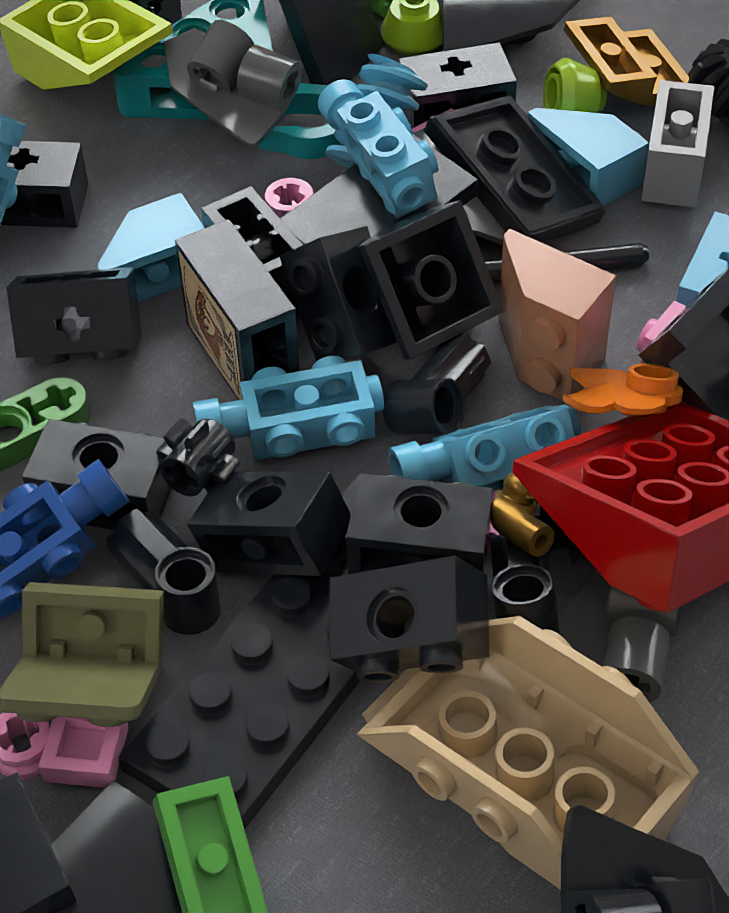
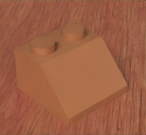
M509 229L503 236L500 302L504 312L499 314V323L518 380L530 385L538 392L549 394L563 401L564 394L577 393L583 388L579 382L569 375L570 367L598 369L605 361L616 275Z

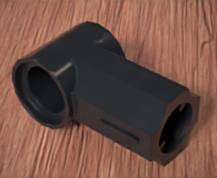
M461 333L443 342L411 380H395L386 389L383 398V416L389 429L397 435L448 434L458 430L464 419L465 399L485 376V370L492 363L485 345L475 342L467 333Z
M136 508L118 519L116 528L107 537L109 552L144 589L164 591V622L167 627L177 633L190 635L199 634L213 626L221 612L215 563L211 556L201 549L188 547L153 510L143 512Z
M500 534L490 539L493 570L491 589L496 619L521 616L542 630L548 629L560 634L549 550L544 555L535 557Z

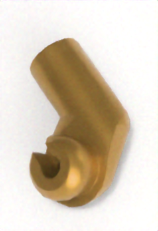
M510 473L504 479L503 490L496 492L490 514L491 524L501 536L530 555L540 557L551 548L554 542V530L535 517L538 506L534 501L535 498L513 473Z

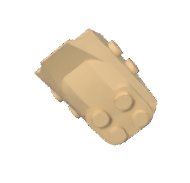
M521 616L488 620L490 657L463 661V669L452 673H429L420 670V668L406 669L361 714L367 724L356 735L411 772L419 786L430 796L440 801H445L448 798L470 813L477 826L486 835L499 842L511 856L560 890L564 825L566 814L570 808L583 805L632 828L665 840L686 804L699 774L697 767L641 690L634 687L624 674L613 667L600 666L574 650L558 633L548 629L542 630Z

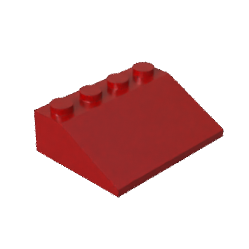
M680 402L679 404L668 406L665 413L628 416L513 460L512 473L611 586L635 597L642 606L651 610L669 613L729 582V420Z

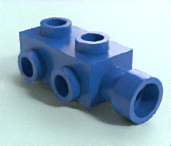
M99 459L77 474L79 481L61 494L47 480L40 486L34 483L21 485L11 491L4 499L3 507L5 510L0 513V619L11 616L22 608V591L29 582L48 583L52 579L65 577L75 571L83 562L84 556L97 548V545L84 526L102 513L107 517L111 516L130 502L116 480Z

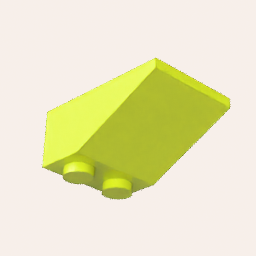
M31 0L0 18V31L14 72L43 90L91 84L173 33L170 22L129 0Z

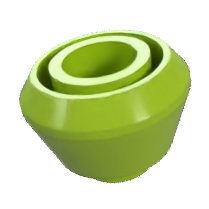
M393 0L381 25V36L384 42L397 53L406 56L424 55L435 51L444 43L443 13L437 0Z
M561 58L548 69L543 86V109L598 113V111L604 109L607 100V89L600 81L595 69L570 58Z

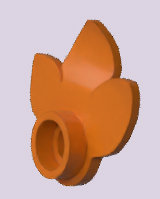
M656 364L631 365L628 368V372L617 369L570 367L569 375L585 389L577 393L563 395V401L567 406L587 414H602L617 410L624 415L646 416L665 413L668 406L679 404L682 401L683 389L678 385L679 373L677 371Z

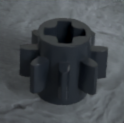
M180 418L163 437L164 443L156 450V455L164 459L160 465V472L165 482L176 492L189 497L197 496L203 489L209 492L215 482L225 483L240 465V460L232 456L236 447L232 435L223 425L210 419H201L192 427L188 421Z

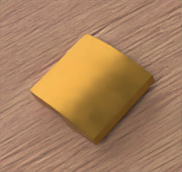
M612 17L565 22L563 31L588 65L597 71L600 81L608 92L619 98L638 104L656 106L660 80L687 83L689 80L686 72L652 29L623 32Z

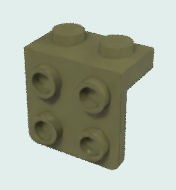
M29 582L22 591L23 656L0 688V711L16 713L18 718L29 722H45L58 716L87 718L91 724L101 727L120 726L130 720L139 718L163 668L164 591Z

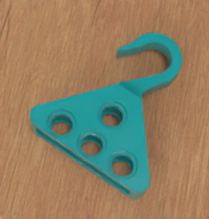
M210 0L172 24V34L112 70L119 112L126 117L211 120L173 90L163 95L150 94L149 87L171 88L168 65L165 62L159 67H146L141 63L150 56H166L164 41L194 28L207 33L215 20H224L237 25L251 37L254 45H259L273 51L263 0ZM224 9H236L237 17L234 19H221L216 16L217 13ZM300 83L293 100L284 114L322 115L318 109V99L328 85ZM329 123L315 128L275 126L259 144V149L286 153L301 159H319L327 157L325 152L328 146L342 144L333 135L335 129Z

